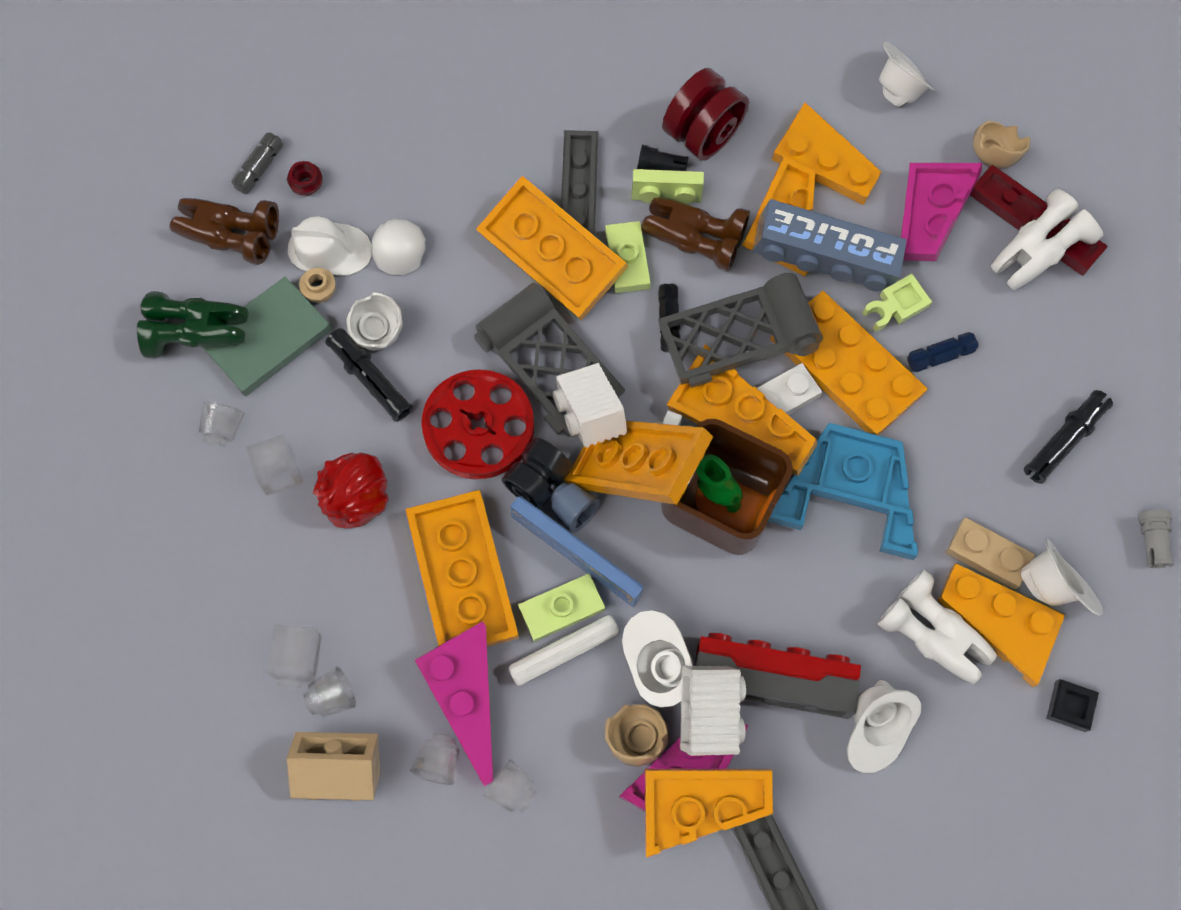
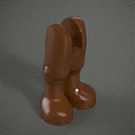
M658 197L652 199L649 206L652 215L646 216L642 221V231L660 241L677 247L685 253H699L713 260L717 268L727 272L730 271L750 217L749 210L737 208L728 219H720L710 216L708 212L679 201ZM701 233L709 234L721 240H713L703 237Z
M180 198L178 210L189 218L176 216L172 218L169 224L170 230L181 237L207 245L211 249L220 251L230 249L242 254L245 261L259 265L270 254L271 248L268 239L274 240L276 238L279 225V208L276 202L263 200L256 205L253 213L242 212L237 207L229 204L196 198ZM240 229L247 231L245 235L237 234L231 230Z

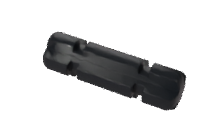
M673 283L661 284L658 291L660 303L659 318L679 313L678 286ZM680 325L670 327L672 336L681 339L679 333ZM660 329L661 350L667 353L669 351Z

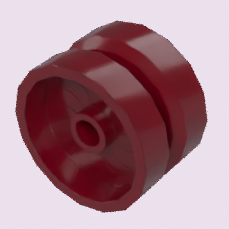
M704 68L689 78L675 94L663 117L662 129L675 141H686V149L700 161L708 160L718 153L735 134L748 111L750 101L736 87H726L724 78L714 70Z

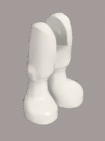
M1056 188L1046 198L1048 207L1037 220L1030 221L1022 226L1017 236L1001 251L990 266L996 274H1000L1016 260L1022 265L1007 281V285L1012 290L1021 288L1050 266L1058 264L1064 256L1066 249L1074 243L1082 241L1086 244H1094L1104 236L1102 229L1087 210L1082 209L1054 237L1046 239L1049 231L1060 222L1072 217L1079 209L1077 201L1062 189Z
M923 569L898 595L897 600L883 613L877 625L887 632L898 631L915 642L917 649L924 657L933 659L952 674L974 685L979 681L982 674L978 667L964 656V653L967 652L974 659L985 665H991L995 661L997 654L988 642L968 625L959 614L951 609L943 608L933 598L931 591L934 579L929 572ZM910 608L930 621L934 630L923 625L912 614Z

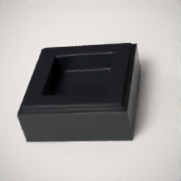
M1062 679L1055 681L1046 719L1083 732L1090 731L1099 692Z

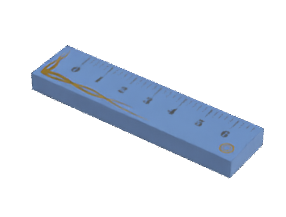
M518 496L511 504V516L514 520L584 572L589 573L591 577L634 608L642 597L643 585L523 497Z

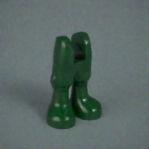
M151 291L145 295L141 303V313L146 320H139L137 323L139 349L145 358H159L164 355L167 343H180L192 348L242 344L245 341V332L240 328L226 324L245 323L249 316L248 309L232 303L208 301L202 298H188L184 301L170 299L163 292ZM170 319L186 320L181 324L167 323Z

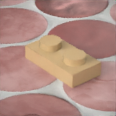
M966 517L960 522L945 552L1013 590L1020 587L1023 581L1021 570L1035 556L1034 553Z

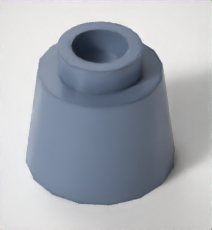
M573 483L559 485L550 497V500L553 502L552 510L571 532H577L587 525L600 506V499Z

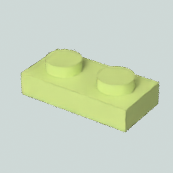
M633 169L632 200L651 203L653 198L658 197L685 204L692 202L701 203L704 172Z

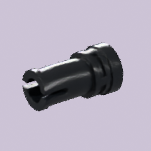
M642 144L637 169L686 171L689 156L684 157L658 151L659 148H652Z

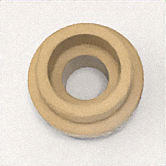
M312 268L302 275L299 281V288L307 300L323 303L328 301L334 294L336 281L333 274L327 269ZM316 281H323L320 286H311Z

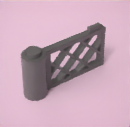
M793 273L779 274L768 280L762 287L658 319L681 385L689 383L690 388L712 382V375L786 352L798 354L799 356L810 355L819 348V344L823 340V335L799 280ZM757 300L762 308L757 319L740 313L743 305ZM719 313L729 318L722 330L705 324L709 315ZM735 320L752 327L745 340L728 333ZM685 324L692 327L693 330L687 341L672 336L670 327ZM759 329L773 335L776 343L762 347L752 343V340ZM700 331L717 338L710 351L693 344ZM723 340L741 347L736 356L726 358L716 354ZM677 347L682 348L680 353L678 352ZM688 351L705 358L701 367L685 371L682 361Z
M531 283L475 326L478 333L474 335V338L479 346L486 353L492 351L499 355L548 414L544 416V420L557 435L564 432L568 437L570 436L565 418L549 400H554L553 392L541 391L536 385L537 373L559 376L574 371L564 369L565 352L581 353L586 359V367L599 363L615 394L620 397L625 392L623 386L557 312L549 296L536 283ZM554 322L563 333L562 344L541 342L542 330ZM537 335V341H530V339ZM567 338L573 345L566 344ZM520 347L536 349L534 365L518 364L511 354ZM540 349L561 351L560 368L538 366ZM526 372L533 373V380Z

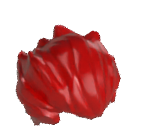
M362 452L345 454L334 460H326L323 469L317 472L318 479L312 494L317 496L319 501L317 506L322 509V514L326 515L335 527L353 529L364 526L386 509L387 502L389 501V496L386 493L388 480L382 469V464L376 456Z

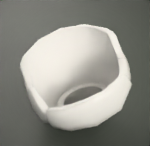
M394 218L381 223L372 239V254L377 267L390 275H405L417 270L426 251V239L421 228L406 219Z
M372 292L369 296L356 300L346 319L348 334L357 346L371 351L382 350L391 346L397 341L403 328L400 307L392 297L379 292Z

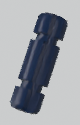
M967 332L958 335V339L952 337L929 345L926 350L920 348L911 351L907 357V362L913 372H919L928 369V365L934 367L957 359L960 354L962 356L972 354L979 347L975 335Z

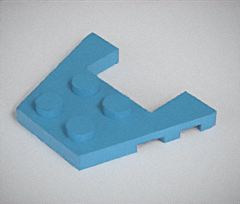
M828 423L817 440V446L799 476L795 475L778 500L768 522L801 530L804 525L810 494L886 514L879 551L914 560L918 554L917 542L914 541L912 527L914 519L913 511L909 506L907 492L909 483L903 442Z

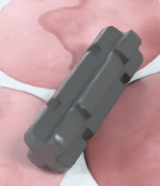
M268 132L259 142L261 147H255L242 165L243 171H238L232 179L231 183L236 190L243 194L250 193L255 186L253 181L260 179L273 161L271 156H276L283 147V143L277 135Z

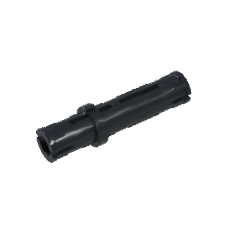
M338 328L329 334L325 344L344 363L345 371L349 375L357 377L370 394L389 413L394 422H399L406 418L413 409L412 404H409L371 361L370 353L366 349H360L342 328Z
M1094 390L1077 411H1072L1065 417L1066 423L1033 460L1024 467V472L1027 476L1032 471L1035 472L1030 478L1032 481L1043 484L1083 437L1090 436L1095 431L1097 421L1113 406L1111 398H1108L1104 403L1101 402L1107 396L1106 393Z

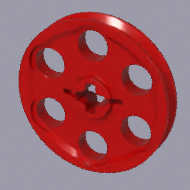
M468 370L450 376L433 390L425 403L422 413V433L427 449L433 459L448 472L468 479H487L507 472L515 462L522 460L521 454L530 444L534 435L533 410L526 393L509 377L490 370ZM466 384L474 388V395L468 400H459L454 396V391L460 385ZM504 388L511 393V398L507 403L496 404L490 398L492 392L496 389ZM438 412H446L451 415L452 420L447 427L436 428L431 424L432 417ZM482 417L485 418L486 428L477 427L475 430H472L470 419L479 421ZM516 419L522 421L526 428L521 435L511 436L504 430L505 425L509 421ZM452 444H460L464 446L466 453L461 459L452 461L445 456L446 448ZM498 448L503 453V458L500 462L490 465L482 460V454L486 449Z

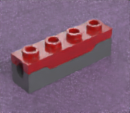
M708 633V637L701 636L699 639L694 666H730L739 669L746 683V696L744 699L746 701L849 719L856 714L859 690L858 679L860 678L861 665L850 663L849 657L837 654H828L826 659L810 656V650L799 647H788L786 651L771 649L770 643L761 640H748L747 644L731 641V636L722 633Z

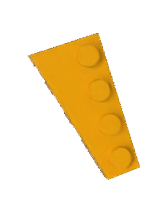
M704 344L703 348L710 351V348ZM697 355L689 370L701 367L705 358ZM735 369L712 375V382L690 388L689 383L683 385L680 383L667 403L670 411L682 415V417L696 424L706 419L721 420L782 450L791 459L792 473L799 476L817 446V439L781 408L778 409L760 390L755 386L752 387L740 377Z

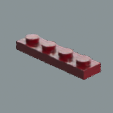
M993 164L977 180L970 193L971 197L1017 230H1020L1028 222L1037 220L1048 207L1044 200ZM1070 219L1064 220L1049 231L1046 239L1054 237L1068 224ZM1100 240L1094 244L1078 241L1066 249L1061 261L1081 276H1084L1108 246Z

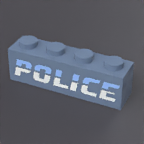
M770 199L760 214L752 253L762 255L763 258L769 261H783L796 265L803 271H817L828 274L837 281H852L864 285L869 290L882 291L894 284L901 276L907 239Z

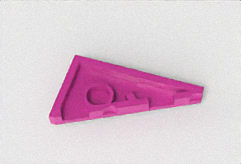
M482 621L419 657L415 662L482 784L486 786L493 782L487 633L486 626Z

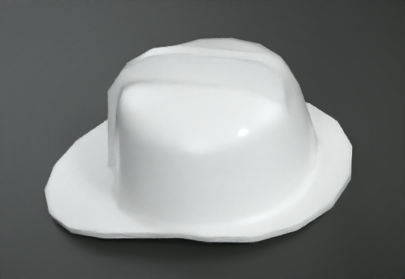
M889 42L882 44L889 56L879 77L886 99L895 106L900 107L905 102H915L929 88L935 91L905 54Z
M320 216L309 217L303 220L297 227H294L288 243V256L292 264L304 271L312 268H324L336 276H350L364 269L372 257V244L363 231L350 225L333 223L328 218Z
M1045 539L1047 549L1032 559L1021 570V578L1032 595L1039 601L1051 606L1079 600L1092 613L1098 616L1102 615L1103 608L1094 591L1079 573L1061 557L1054 544L1049 539Z
M658 611L640 612L629 620L624 628L622 638L624 654L640 695L649 704L658 707L674 706L681 702L682 666H694V659L687 649L682 633L675 621L665 613Z
M879 680L875 686L868 688L858 696L856 714L853 715L855 728L847 746L848 761L854 769L862 773H875L885 769L895 761L921 714V702L916 694L907 690H896L888 682Z

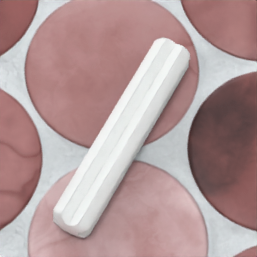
M607 615L511 664L509 672L517 685H522L619 634L618 625L611 615Z

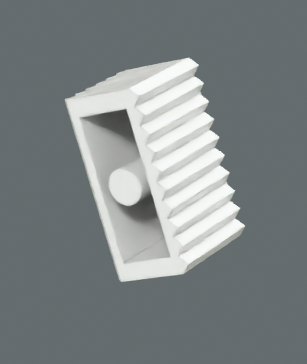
M599 363L556 376L558 390L553 391L556 407L559 412H567L564 417L568 431L571 436L578 435L583 446L588 448L591 444L596 445L598 441L603 443L605 439L610 441L612 437L617 438L620 434L624 436L627 433L623 405Z
M682 666L680 750L690 756L738 755L740 753L739 744L744 742L746 731L744 720L740 718L739 711L741 707L739 703L745 699L746 683L739 669L730 666Z

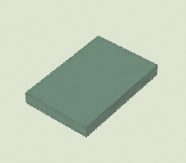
M286 276L245 306L249 313L248 320L245 323L226 324L240 328L245 332L244 343L222 347L201 346L245 397L332 330L330 324Z

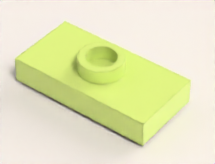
M640 221L605 225L607 247L629 266L614 283L615 293L650 289L651 282Z
M589 573L518 604V608L534 643L600 614L606 609Z

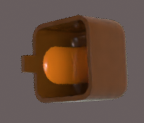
M706 419L696 426L705 428L713 436L704 456H717L729 467L731 476L742 490L741 508L735 513H730L725 506L710 501L698 487V476L695 470L678 504L661 503L662 513L671 524L730 554L744 555L752 551L756 546L789 481L793 470L792 461L782 450L721 420Z

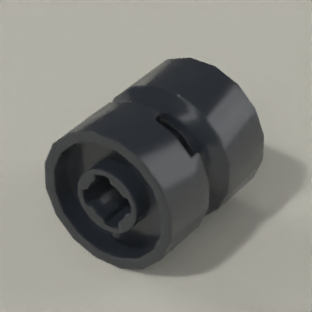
M536 437L522 452L523 462H515L501 480L515 497H523L540 510L553 493L551 486L560 485L573 469V465L559 449L549 442Z

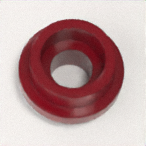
M299 161L291 166L287 175V182L294 193L298 195H311L320 189L323 183V176L316 165L308 161ZM305 178H310L308 181L301 182Z

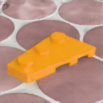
M805 102L775 149L772 157L773 161L780 164L783 157L786 156L814 170L816 182L862 205L865 204L881 175V171Z
M786 156L783 157L742 246L753 250L759 217L770 199L809 211L813 210L814 170ZM783 261L776 262L804 277L808 273V271H803L796 265Z
M955 563L950 569L937 601L945 608L959 614L968 625L995 649L996 654L1004 662L1008 661L1024 675L1022 678L1030 686H1037L1065 615Z
M645 769L646 858L661 853L660 851L673 846L684 845L698 840L697 838L723 829L725 831L773 814L771 769Z

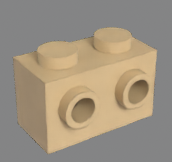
M295 732L287 755L290 798L310 800H374L380 777L378 734Z

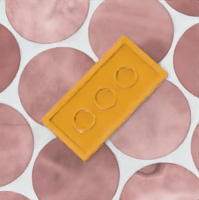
M524 176L520 177L476 228L484 238L581 321L629 267L623 259Z
M822 290L808 302L823 335L819 348L807 356H799L789 352L784 354L796 365L803 363L817 385L865 432L880 435L918 401L928 388ZM771 335L770 340L775 344L774 337Z
M626 421L627 433L624 436L620 434L617 438L612 437L610 441L605 439L603 443L598 441L596 445L591 444L588 448L583 446L573 464V469L564 480L568 484H576L586 491L677 505L681 496L686 491L687 485L698 464L703 459L713 436L703 427Z
M476 490L405 509L438 646L482 621L486 626L487 647L519 639L481 491Z

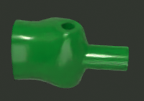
M704 456L696 468L697 484L700 491L710 501L725 506L728 512H737L741 508L742 490L731 476L729 467L717 456Z

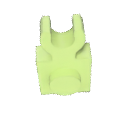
M910 274L882 290L879 295L882 301L875 300L868 303L862 314L864 316L872 312L880 314L881 320H878L873 326L874 331H880L887 326L891 317L894 316L900 325L929 308L932 301L914 275Z

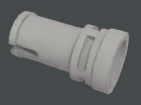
M1157 509L1138 513V520L1140 526H1142L1141 534L1145 535L1147 567L1165 568L1166 565L1168 567L1173 566L1169 533L1172 531L1170 526L1172 520L1171 511Z

